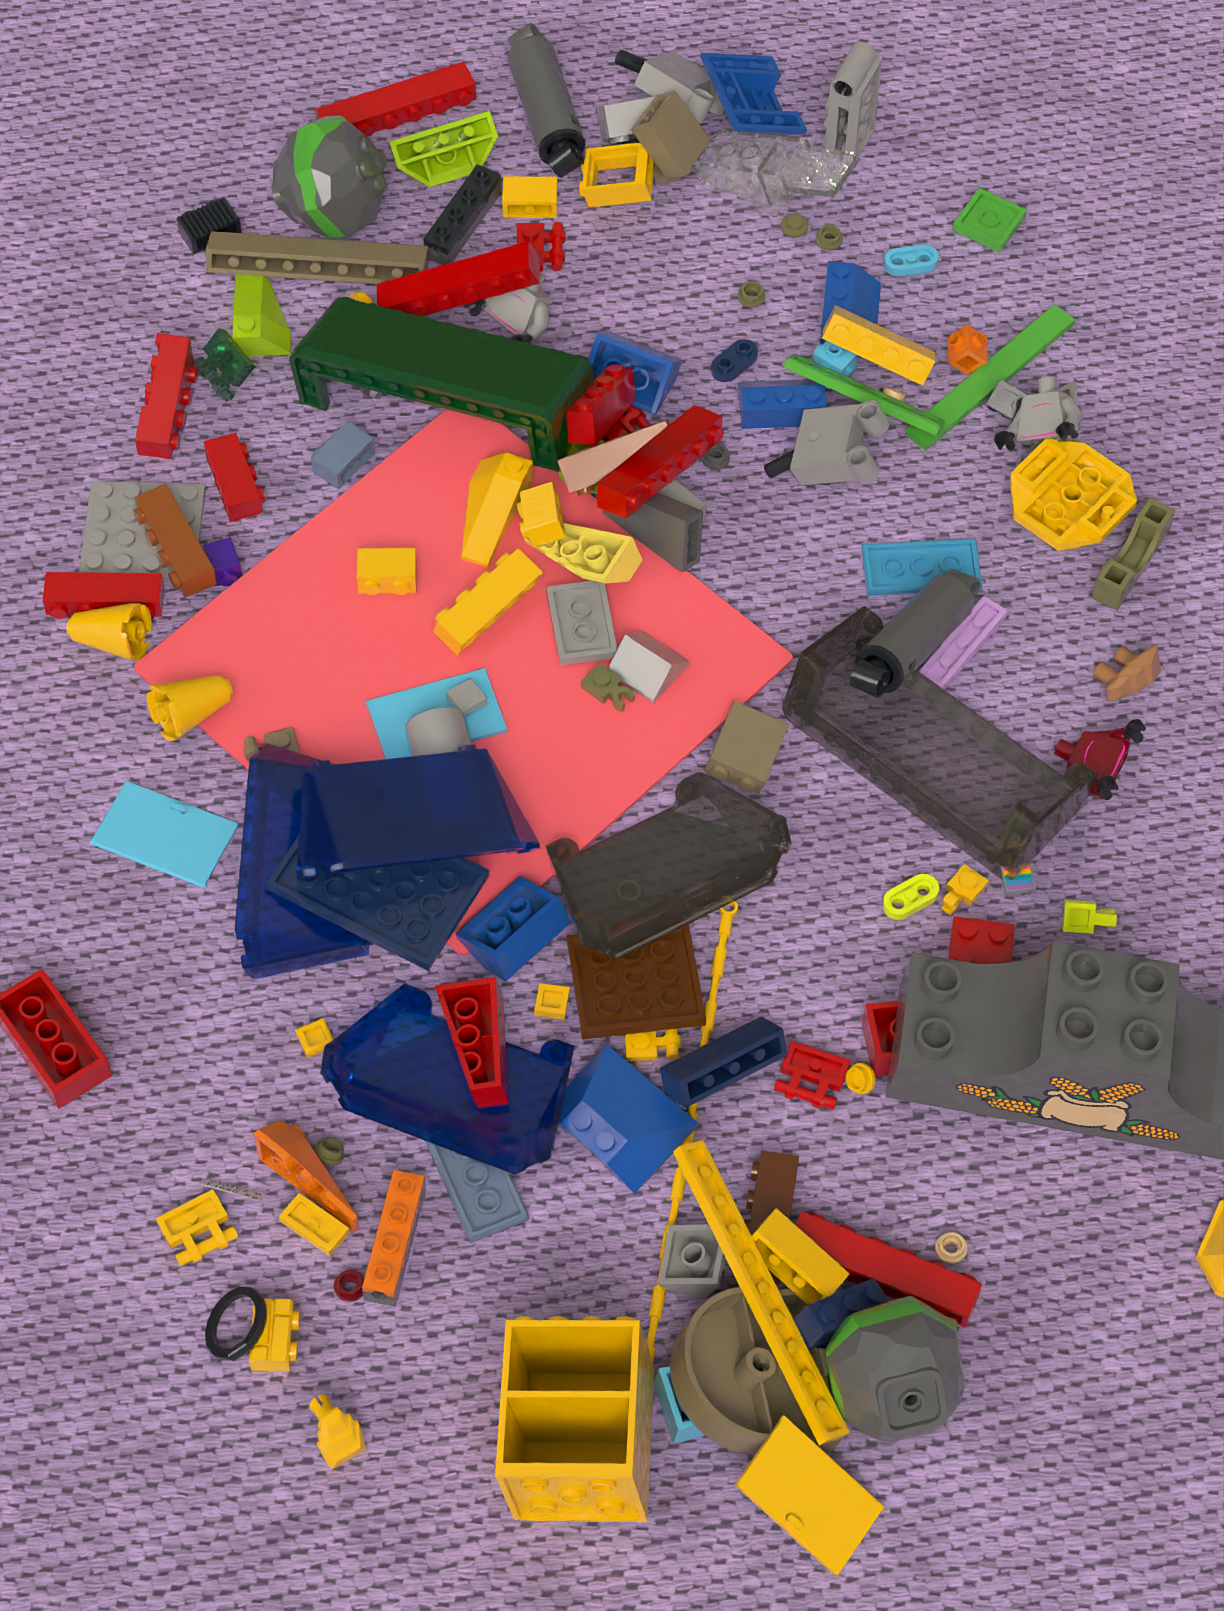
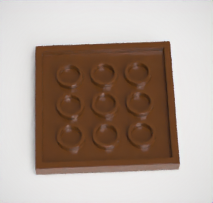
M688 922L567 935V947L582 1040L706 1026V1015Z

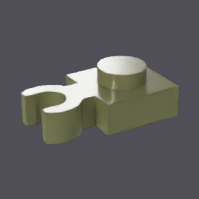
M601 663L581 681V688L602 704L610 699L613 701L614 708L620 712L625 710V703L620 701L621 698H627L631 702L635 700V693L632 689L621 687L623 679Z

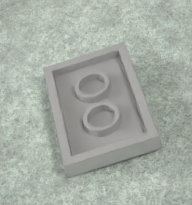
M584 581L547 586V598L560 666L613 659L617 651V644L605 583Z

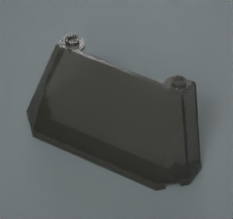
M697 772L683 779L678 784L675 791L676 805L580 852L576 842L570 838L558 839L545 847L552 872L582 945L620 959L772 883L778 873L775 868L782 854H787L792 844L786 818L708 775Z

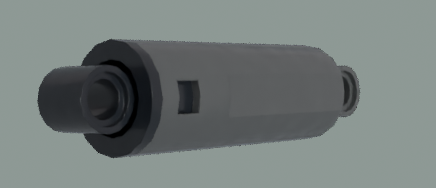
M529 23L508 38L511 46L508 53V62L539 157L544 163L550 165L558 177L563 178L584 164L582 153L585 149V139L554 47L542 36L534 24Z
M950 569L947 574L936 575L857 653L855 667L850 676L851 687L876 698L881 697L884 693H891L898 689L971 614L974 600L979 592L980 580L956 569Z

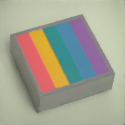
M1030 862L1000 866L1005 895L1036 892Z

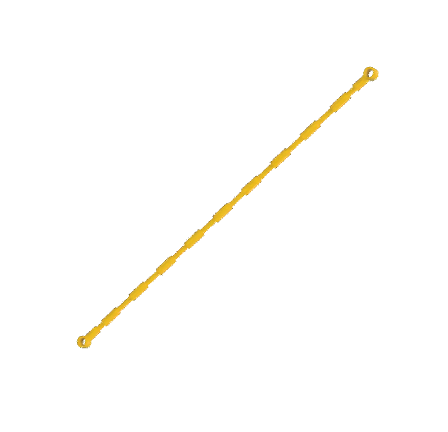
M726 898L720 903L719 912L721 920L718 931L720 938L713 958L709 999L705 1002L704 1008L706 1026H701V1031L703 1032L700 1047L708 1044L710 1032L712 1033L718 1005L716 1002L720 978L723 977L727 955L726 942L727 938L730 937L733 917L738 912V904L731 898ZM726 905H730L734 908V910L731 912H727L723 909V907ZM697 1103L689 1106L686 1113L697 1121ZM695 1130L688 1136V1138L682 1143V1145L693 1142ZM679 1164L674 1173L668 1225L664 1228L659 1255L661 1264L657 1285L653 1289L648 1316L651 1319L646 1342L652 1362H654L656 1351L654 1342L658 1320H661L666 1295V1288L660 1287L658 1282L669 1225H676L679 1203L683 1200L686 1184L685 1175Z

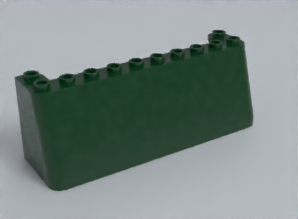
M349 297L336 298L297 344L289 357L301 404L323 411L327 410L330 405V399L324 379L326 378L527 430L533 465L557 472L560 471L557 460L567 456L573 444L568 441L566 411L594 381L592 366L588 359L582 355H573L554 348H545L533 345L530 342H521L502 335H493L477 329L457 326L450 322L445 323L429 319L425 316L405 313L397 309H388L373 303L368 304L356 301Z

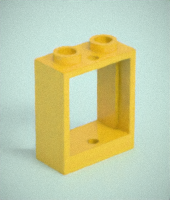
M641 143L587 148L584 164L581 165L583 181L579 182L580 195L585 197L589 207L652 201L655 162ZM636 167L634 182L597 185L600 170Z

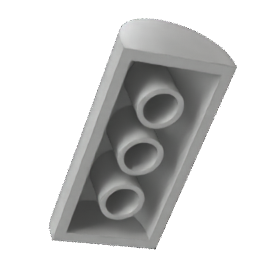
M444 707L431 709L411 718L406 724V734L432 837L491 824L463 712L456 708Z

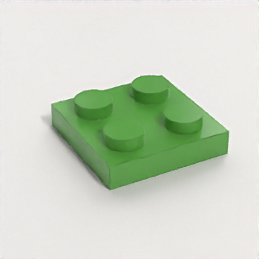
M979 188L953 223L952 230L1000 253L1025 219L1027 210Z

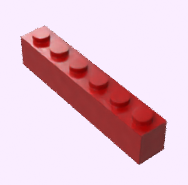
M463 61L316 108V120L325 116H342L369 137L374 132L384 129L392 130L399 124L409 121L417 122L430 114H442L447 109L458 105H469L472 101L477 100L476 83Z
M526 241L377 284V305L388 309L401 310L417 316H426L540 284V257L530 242Z
M693 405L597 483V508L624 519L628 518L636 510H639L644 503L654 497L661 489L671 483L679 474L687 470L690 465L704 456L708 450L722 440L724 434L722 428L723 416Z
M803 1211L800 1212L795 1225L849 1273L846 1280L860 1284L875 1278L886 1296L895 1300L909 1296L915 1297L944 1316L955 1319L958 1325L967 1327L982 1288V1283L978 1282L975 1277L967 1273L958 1274L950 1271L946 1266L937 1261L928 1262L920 1259L910 1250H898L890 1247L877 1237L868 1238L860 1235L847 1225L838 1226L830 1223L817 1213L808 1214Z

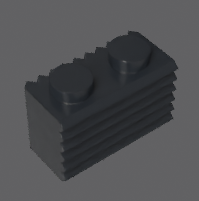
M225 197L212 200L206 206L203 205L201 208L198 207L197 210L187 211L182 216L177 217L179 234L193 255L206 249L211 231L242 233L240 219Z

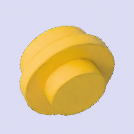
M856 1063L846 1073V1084L851 1091L858 1094H866L873 1090L875 1074L868 1064Z

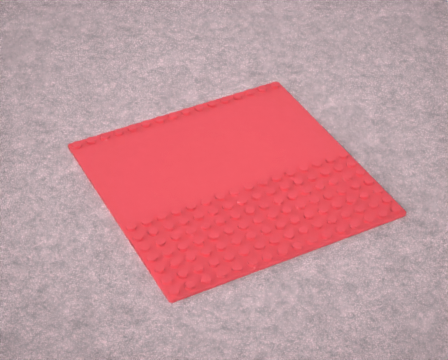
M446 409L135 663L134 668L135 672L150 685L213 675H221L224 679H228L233 689L230 702L197 726L249 772L252 768L250 761L245 759L243 752L245 748L244 739L253 736L258 745L266 744L264 734L293 728L308 781L281 788L278 787L276 778L268 780L269 789L307 822L328 791H331L490 870L485 884L446 943L459 955L466 956L470 952L455 935L463 926L520 876L542 888L721 727L734 701L745 705L791 664L793 656L788 650L687 570L684 572L677 570L603 514L602 509L597 508V499L590 493L579 496L576 491L569 493L566 484L561 480L557 471L533 465V483L530 488L553 482L560 496L564 523L633 537L643 561L630 581L605 583L617 649L625 634L644 631L689 661V665L654 704L633 691L635 693V700L633 702L627 698L620 699V701L625 703V710L623 712L616 710L613 706V701L610 699L602 704L581 688V681L599 663L608 668L612 659L560 666L546 590L547 586L592 580L579 577L525 543L519 525L520 522H523V519H521L518 511L488 568L461 559L469 484L480 461L505 452L531 461L532 458L529 445L503 424ZM357 548H416V593L404 595L395 593L358 594ZM519 548L543 572L539 582L457 656L433 632L437 622L435 620L436 616L445 607L451 609L457 604L455 602L456 598L465 589L471 591L477 585L475 583L476 580L485 571L488 570L491 573L497 567L495 565L496 562L506 552L511 555ZM486 668L487 676L507 727V732L471 742L491 824L432 837L413 759L387 765L365 701ZM269 756L261 758L263 766H272Z

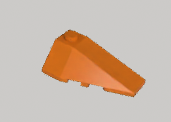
M280 1120L262 1127L254 1133L258 1158L352 1231L356 1232L358 1230L357 1215L307 1141L305 1133L294 1124L289 1126Z

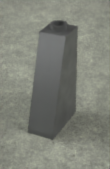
M660 493L650 498L639 510H636L626 519L602 510L603 514L677 570L684 572L700 562L702 510Z

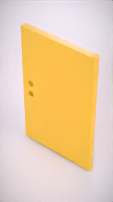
M785 1415L780 1417L779 1422L734 1484L836 1576L839 1575L876 1518L884 1509V1506Z

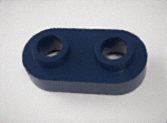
M746 339L734 342L712 361V376L720 382L733 381L756 362L758 347L754 342Z

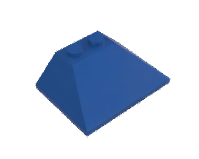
M701 54L703 64L734 131L767 135L806 134L807 128L799 112L783 111L774 93L781 73L773 56Z
M608 1044L603 1047L543 1112L565 1133L569 1132L603 1162L611 1173L634 1194L673 1154V1151L699 1126L696 1120Z

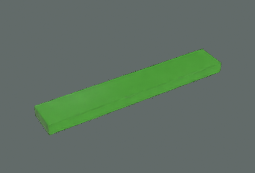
M798 354L789 356L783 366L790 371L859 402L875 400L884 413L935 436L943 430L946 423L943 419Z

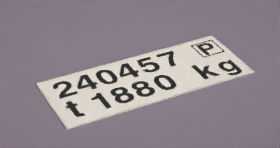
M209 1179L201 1184L258 1201L264 1196L263 1194Z

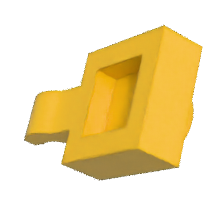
M964 864L947 883L946 890L949 892L942 900L945 904L941 907V910L951 916L962 901L971 906L988 886L989 880Z

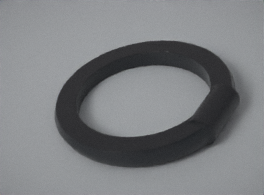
M238 1287L229 1291L218 1301L208 1318L205 1330L206 1345L213 1356L220 1360L236 1361L254 1349L264 1331L267 1320V1305L262 1294L253 1287ZM243 1297L251 1298L255 1306V1318L249 1333L232 1348L222 1349L217 1340V1327L223 1312L235 1300Z

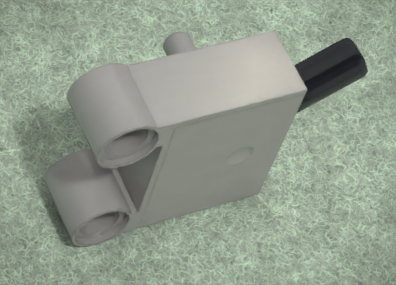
M622 49L617 52L615 57L616 65L639 73L634 84L636 87L653 97L676 90L699 124L703 123L708 111L718 115L725 113L708 72L676 52L671 51L650 60Z
M867 400L856 405L804 409L795 449L765 464L764 470L769 478H774L791 469L800 485L845 481L871 482L878 476L879 467L869 449L861 445L863 433L866 432L870 437H879L888 430L889 421L875 400Z

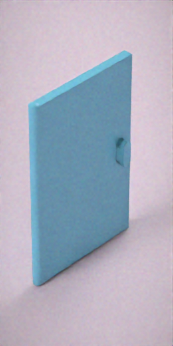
M486 668L365 701L387 765L413 759L406 734L407 722L414 716L431 709L454 708L446 697V691L472 678L487 698V705L464 717L470 742L507 732V727L487 676Z
M126 781L94 837L91 839L90 844L205 888L207 881L239 824Z

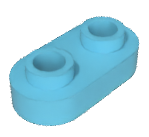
M930 245L894 248L885 255L884 269L892 276L929 273L936 269L939 254Z

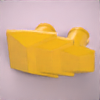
M320 1394L318 1397L323 1405L320 1406L314 1397L309 1404V1408L319 1420V1431H317L319 1442L316 1444L329 1467L334 1469L364 1452L366 1445L358 1420H353L349 1413L345 1414L338 1407L334 1408L329 1397L325 1394Z

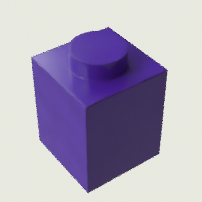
M231 537L203 545V550L214 568L217 584L214 585L215 587L219 585L231 586L242 577L241 565Z

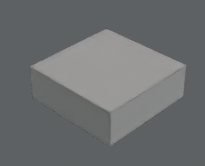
M472 678L446 691L447 699L454 708L463 712L464 717L487 705V698Z

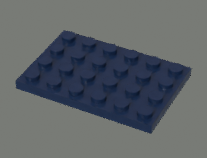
M328 791L267 881L266 889L429 971L485 884L490 870L350 800Z

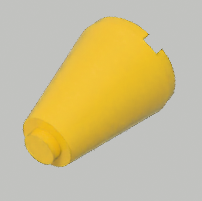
M135 602L76 612L69 618L66 629L74 642L130 661H139L146 655L150 642L144 643L147 631L152 632V620L148 607Z
M221 675L153 684L148 687L152 691L146 694V700L154 724L160 723L164 731L160 732L166 740L172 742L182 737L229 703L233 689L228 679H224Z

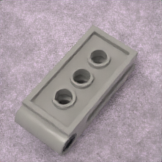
M856 42L853 44L830 84V95L825 105L828 114L824 121V127L827 128V131L822 141V145L825 146L824 156L835 159L842 147V152L845 153L844 163L854 166L873 134L876 124L882 58L877 57L876 50L868 43Z

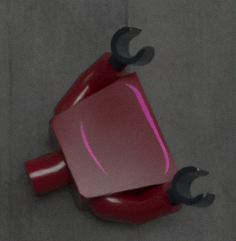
M1134 719L1126 727L1095 732L1084 731L1077 745L1060 739L1054 755L1068 760L1065 776L1068 777V781L1079 795L1099 796L1102 799L1109 800L1113 796L1110 790L1119 789L1115 780L1128 756L1131 745L1130 739L1135 743L1142 742L1144 736L1140 731H1145L1146 727L1141 720Z

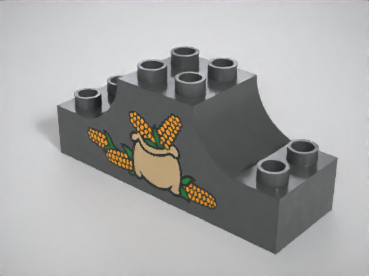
M1052 941L1046 950L1033 957L1002 964H974L912 952L900 984L899 1004L896 1012L897 1020L894 1027L895 1036L892 1043V1058L889 1065L885 1097L1224 1160V1010L1198 999L1182 985L1179 980L1180 964L1057 941Z

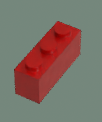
M237 433L203 441L206 458L229 522L261 514V503L266 502L262 487H256L254 481L257 480L254 465H248L246 461L249 458V453L245 442L240 443Z

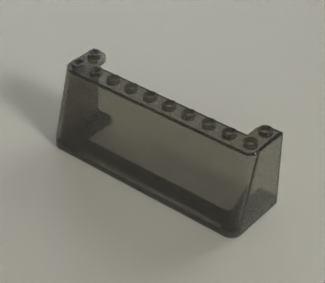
M863 606L800 653L782 706L785 717L790 723L997 877L1002 879L1001 867L1009 872V874L1004 876L1009 880H1013L1084 807L1098 774L1084 764L1074 763L1067 768L1063 777L918 670H915L894 692L884 693L879 698L851 687L850 676L855 667L857 653L884 627L881 618L866 606Z

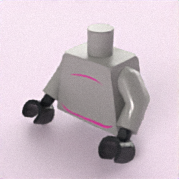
M540 272V284L474 303H468L463 306L464 308H469L470 305L475 304L476 306L469 313L471 316H478L482 310L481 306L485 305L484 310L515 334L511 339L521 342H534L549 325L548 307L551 301L550 296L539 289L546 276Z
M1039 378L1038 394L1026 395L1022 398L1021 406L1006 431H1001L995 435L994 442L999 450L1004 445L1007 450H1013L1015 448V440L1028 446L1040 445L1046 438L1057 439L1058 442L1078 440L1077 429L1082 419V412L1070 395L1055 391V378Z

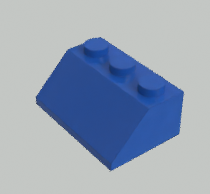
M828 261L820 344H824L827 341L822 338V332L835 305L872 323L878 324L881 283L855 263Z
M610 331L597 333L588 359L592 366L594 380L610 365H621L623 368L633 369L635 401L632 405L654 415L657 414L673 387L682 363V359Z
M810 379L738 382L742 429L799 427L804 409L827 407L825 386Z
M520 876L455 935L488 972L507 981L570 924V920L559 897Z

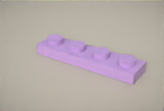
M983 596L973 607L971 614L951 633L918 671L916 680L941 694L1007 617L1008 610Z

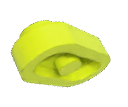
M918 874L890 889L883 899L884 913L891 919L903 920L933 904L938 898V881L929 874ZM925 889L928 891V894L921 895L918 893V890ZM900 903L903 905V908L896 909L893 907V904Z

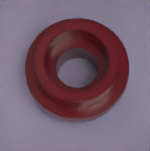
M346 1270L340 1273L334 1281V1291L337 1297L345 1302L359 1300L363 1296L362 1285L364 1276L355 1270ZM353 1282L356 1284V1288L353 1291H347L344 1289L345 1284Z

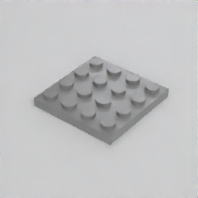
M91 481L79 572L162 573L163 582L171 583L168 573L171 572L168 567L163 568L156 554L158 552L156 545L151 547L146 538V527L144 524L140 526L136 521L133 510L137 508L135 496L167 484L197 540L200 542L206 491L205 484Z

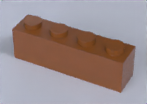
M167 484L135 496L137 508L133 510L136 521L140 526L144 524L146 527V538L151 547L156 545L158 549L156 554L163 568L168 567L171 572L168 573L174 589L179 588L184 598L217 585L214 568Z

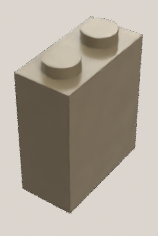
M676 90L656 95L631 129L667 180L687 176L692 171L695 161L704 154V149L710 142V138Z
M734 701L704 771L711 774L717 780L737 785L744 792L759 794L767 780L789 724Z

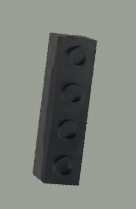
M478 164L474 167L423 238L424 246H428L429 260L440 265L449 264L454 261L501 195V174Z

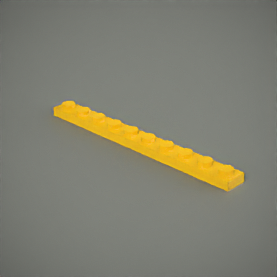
M703 1140L679 1146L673 1153L818 1445L820 1446L844 1437L849 1433V1430Z

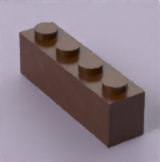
M761 1150L759 1162L753 1161L751 1180L756 1181L755 1191H748L746 1209L752 1210L751 1219H744L751 1235L776 1208L790 1219L799 1156ZM769 1271L775 1284L780 1285L781 1280Z

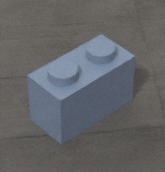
M347 421L340 429L338 428L332 433L330 439L322 447H318L311 457L313 473L337 489H340L375 454L374 438Z

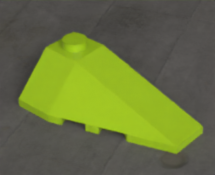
M236 274L232 336L235 357L291 355V331L268 276Z

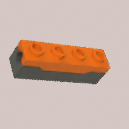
M393 1170L362 1285L364 1301L396 1307L426 1193L425 1176Z

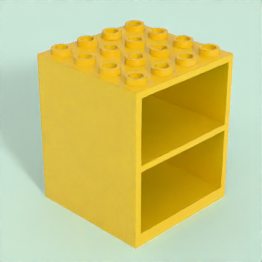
M520 1316L515 1318V1320H506L495 1477L514 1520L648 1522L655 1369L640 1320L627 1316L617 1317L615 1320H602L594 1316H587L582 1318V1320H568L561 1316L550 1317L548 1320H535L527 1316Z

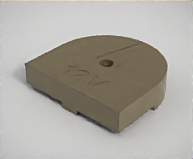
M741 1288L728 1289L709 1298L683 1325L671 1351V1380L678 1402L687 1417L712 1441L722 1447L742 1454L755 1455L783 1415L818 1445ZM778 1289L792 1318L796 1317L807 1306L791 1289ZM819 1346L809 1350L831 1394L827 1377L829 1373L825 1355L826 1350ZM841 1438L822 1444L819 1447L824 1452H829L841 1442Z

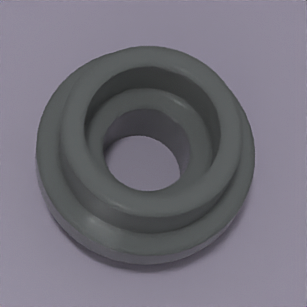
M721 443L714 445L702 456L703 464L713 470L726 467L730 461V453ZM718 455L720 458H712V456Z

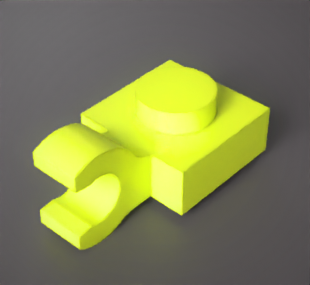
M1065 899L1062 922L1063 932L1094 934V925L1116 927L1117 914H1115L1114 909L1096 910L1095 901Z

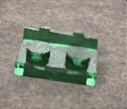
M218 328L203 348L204 352L208 355L207 359L199 357L196 359L195 365L198 367L201 377L204 380L207 379L212 384V390L217 396L221 395L228 402L234 397L233 392L230 390V384L240 387L256 366L228 332ZM217 367L222 372L220 376L217 374Z

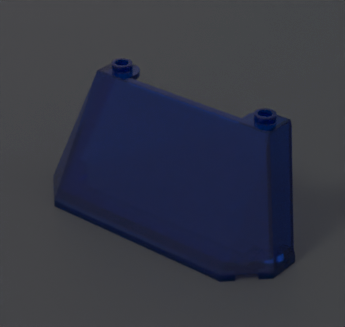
M261 744L258 748L259 754H253L249 758L235 919L237 940L243 939L246 955L240 957L243 970L252 979H259L369 955L370 945H374L373 943L267 890L266 883L328 791L372 812H378L380 805L384 804L383 788L379 786L373 776L275 745Z
M465 745L458 747L457 752L331 765L330 760L313 762L312 767L304 771L296 870L297 880L312 879L314 875H318V870H324V875L326 876L339 872L498 853H531L540 849L537 837L487 748L476 749V745Z
M403 984L332 1042L324 1046L320 1073L326 1083H332L340 1096L337 1100L343 1109L514 1175L525 1171L536 1163H543L552 1157L574 1045L557 1039H550L542 1045L540 1054L506 1042L509 1104L478 1108L472 1096L446 1019L431 1014L432 1000L425 991Z

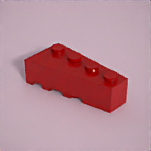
M157 333L155 344L158 348V356L152 355L150 364L152 368L151 382H147L145 388V405L147 407L142 406L135 443L138 455L171 459L173 450L178 451L180 446V434L178 432L179 428L185 427L187 415L184 409L186 405H191L193 392L190 387L192 383L197 382L199 369L194 365L190 337Z

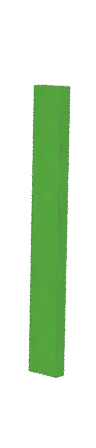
M1054 304L992 356L988 363L978 368L927 411V413L946 422L943 430L937 436L913 425L905 430V435L925 451L989 398L1000 379L1005 382L1009 381L1075 324V319Z

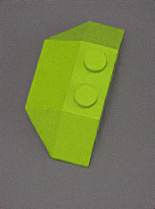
M487 111L388 143L397 169L430 188L468 176L477 164L483 166L498 138V134L491 113Z

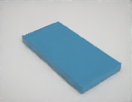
M976 538L862 544L867 596L916 594L936 575L947 574L950 569H956L979 579V590H982L983 585Z

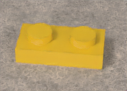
M300 1193L279 1215L281 1223L329 1257L350 1233L349 1227Z

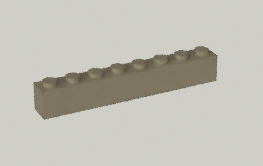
M211 231L206 246L207 272L378 284L424 271L429 267L428 246Z

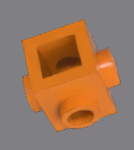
M968 324L952 333L948 337V363L964 374H970L988 363L987 336Z

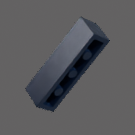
M761 1016L660 1067L665 1094L687 1108L788 1056L783 1028Z

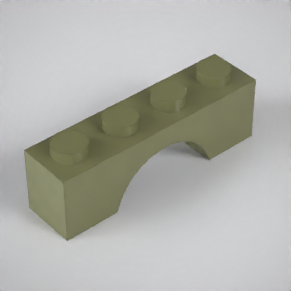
M1152 498L1148 499L1136 517L1133 528L1122 549L1113 560H1108L1096 578L1092 595L1093 599L1117 611L1119 610L1169 533L1175 509Z

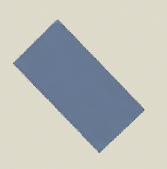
M481 1110L422 1132L424 1141L470 1243L530 1220Z

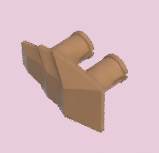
M1154 644L1139 655L1122 646L1115 653L1114 659L1115 663L1122 665L1124 668L1119 672L1107 663L1101 662L1095 667L1093 675H1095V679L1108 685L1106 691L1109 702L1119 698L1123 699L1153 683L1161 672L1158 645Z

